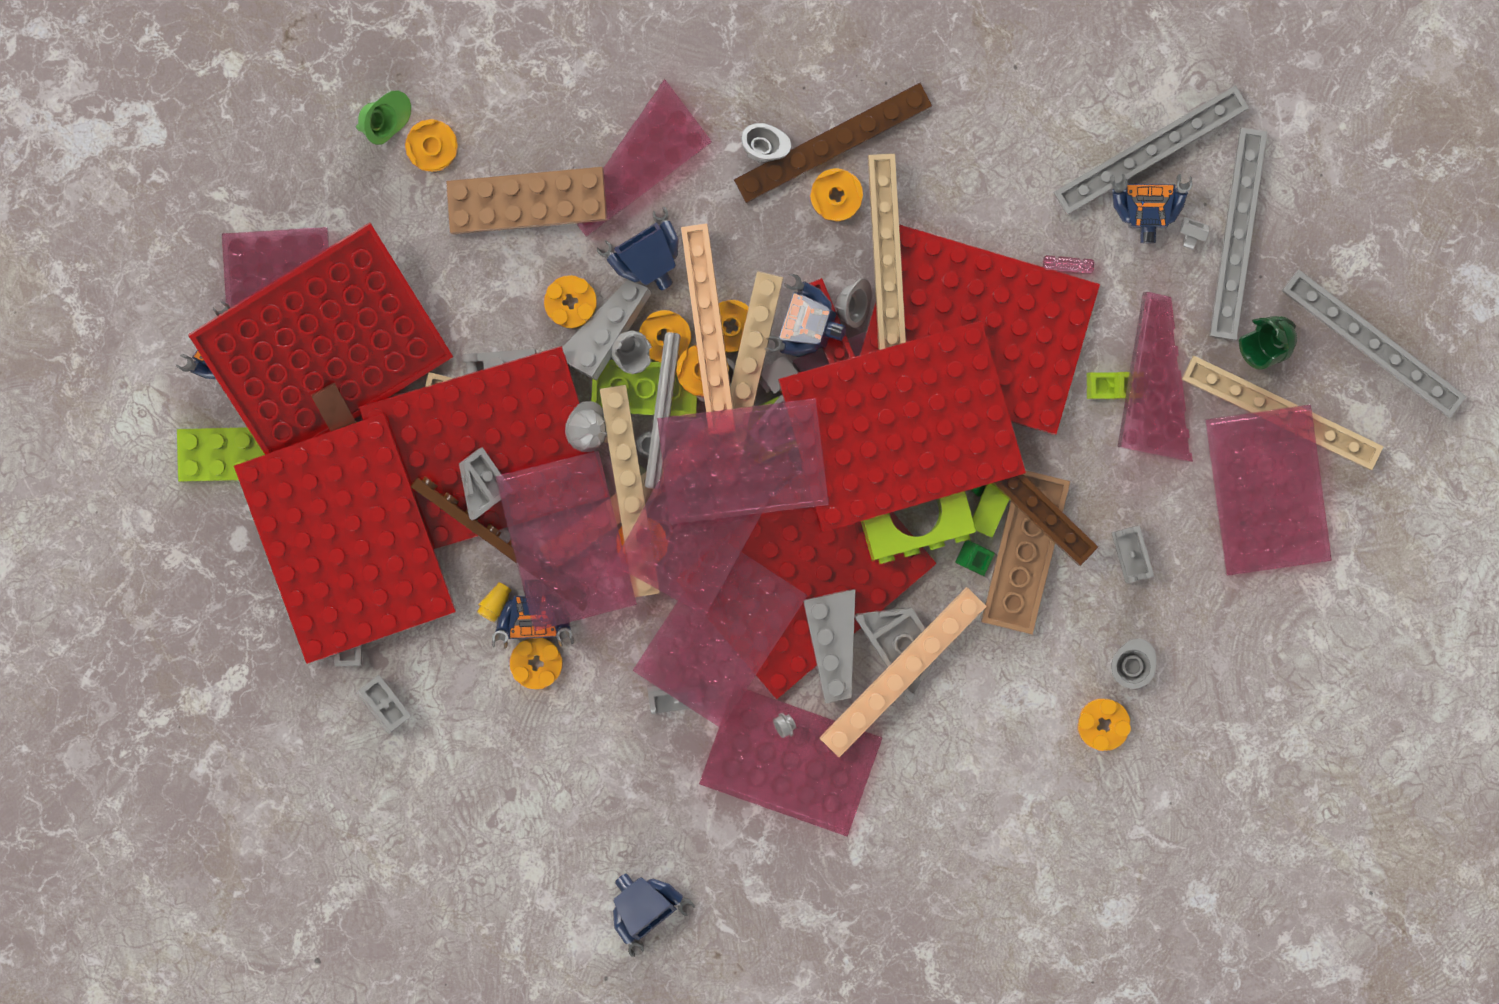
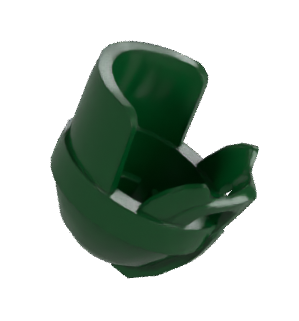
M1282 316L1256 318L1252 320L1257 325L1255 331L1243 335L1239 339V349L1244 360L1251 367L1262 370L1290 358L1297 344L1296 325L1292 320Z

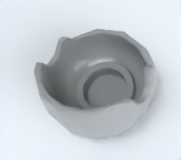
M631 330L617 337L612 345V358L621 370L626 373L636 374L642 372L650 365L649 350L652 347L642 333Z

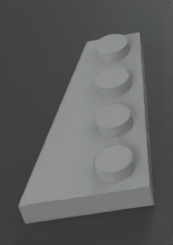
M627 280L563 346L568 366L597 381L612 357L613 343L620 334L628 332L652 292L639 283Z
M855 589L805 599L803 602L825 703L852 698Z

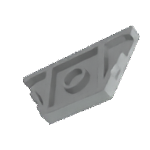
M911 607L860 613L854 616L887 668L925 630V627ZM930 665L904 691L909 701L915 696V691L920 682L925 679Z

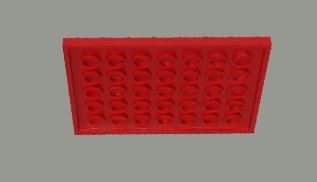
M370 222L188 334L264 454L330 432L311 396L330 384L335 383L355 419L361 415L360 406L389 398L453 358L449 348Z
M899 224L906 342L982 321L1011 422L1057 435L1100 284ZM876 302L860 355L879 350Z
M982 321L778 379L822 532L1026 473Z
M562 346L359 407L363 420L385 413L411 485L417 477L421 480L427 477L438 485L435 489L443 496L447 492L459 501L457 506L464 511L467 510V503L459 463L483 447L512 489L509 494L480 515L478 521L486 527L490 523L500 530L608 497L595 451L581 452L573 448L565 434L567 420L574 408L580 403ZM412 488L434 549L478 536Z
M385 413L234 465L306 664L456 612Z
M803 470L680 574L675 581L777 700L817 666L803 600L855 589L854 616L860 613L882 611L937 563L923 547L919 548V554L905 557L904 552L895 554V560L882 564H879L878 559L872 561L861 521L822 532ZM894 512L889 513L892 523L900 532L913 536ZM854 617L855 634L859 629H861V626Z

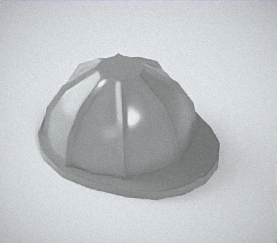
M754 123L749 125L741 136L742 146L747 153V157L758 163L783 158L791 149V142L788 136L781 130L768 124Z
M859 279L853 285L845 287L836 298L835 307L838 317L852 328L863 324L869 311L872 290L867 279Z
M592 401L582 402L570 414L566 423L565 434L573 448L581 452H592L604 443L607 431L603 408L599 404Z
M1132 639L1116 652L1111 663L1112 675L1116 681L1122 686L1131 689L1142 688L1151 681L1156 670V653L1149 642L1143 639Z

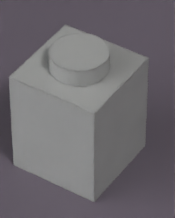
M784 354L762 370L759 383L766 393L771 390L775 394L781 390L778 379L797 374L798 372Z

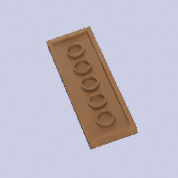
M603 167L446 181L449 229L451 234L607 220Z
M1025 470L1026 473L1023 475L1063 512L1070 481ZM1011 501L985 602L987 607L983 610L981 622L1033 635L1055 543Z

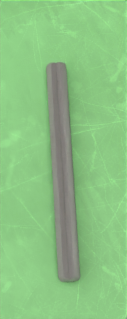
M668 332L664 338L645 487L659 489L661 486L680 344V334Z

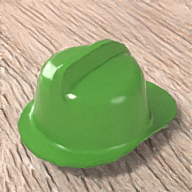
M399 90L384 94L376 102L368 103L362 107L356 129L366 135L371 143L375 145L384 144L408 122L411 115L410 99Z

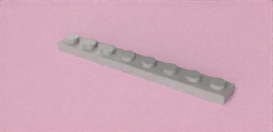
M1235 85L1053 193L1066 215L1112 189L1113 187L1110 182L1112 175L1115 178V183L1122 181V174L1128 180L1244 112L1249 107Z
M1240 128L1210 337L1237 340L1267 131Z
M1297 270L1282 289L1284 294L1448 418L1452 417L1466 398L1464 394L1302 271Z

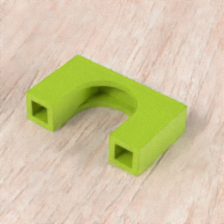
M965 491L936 499L939 509L937 522L933 529L923 536L913 537L900 532L892 523L889 513L861 521L871 560L878 559L879 564L895 560L894 555L904 552L905 557L919 554V548L929 545L930 550L944 547V541L954 539L955 543L970 540V534L975 533L976 529Z

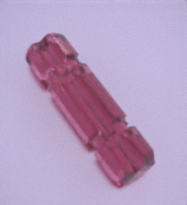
M1046 255L1043 257L1042 267L1048 270L1057 269V271L1077 273L1082 271V273L1091 274L1094 271L1095 263L1093 259L1084 258L1080 260V258L1062 256L1055 258V256Z

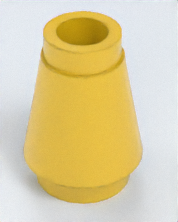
M498 582L478 604L479 609L477 613L495 623L497 618L500 617L512 590Z

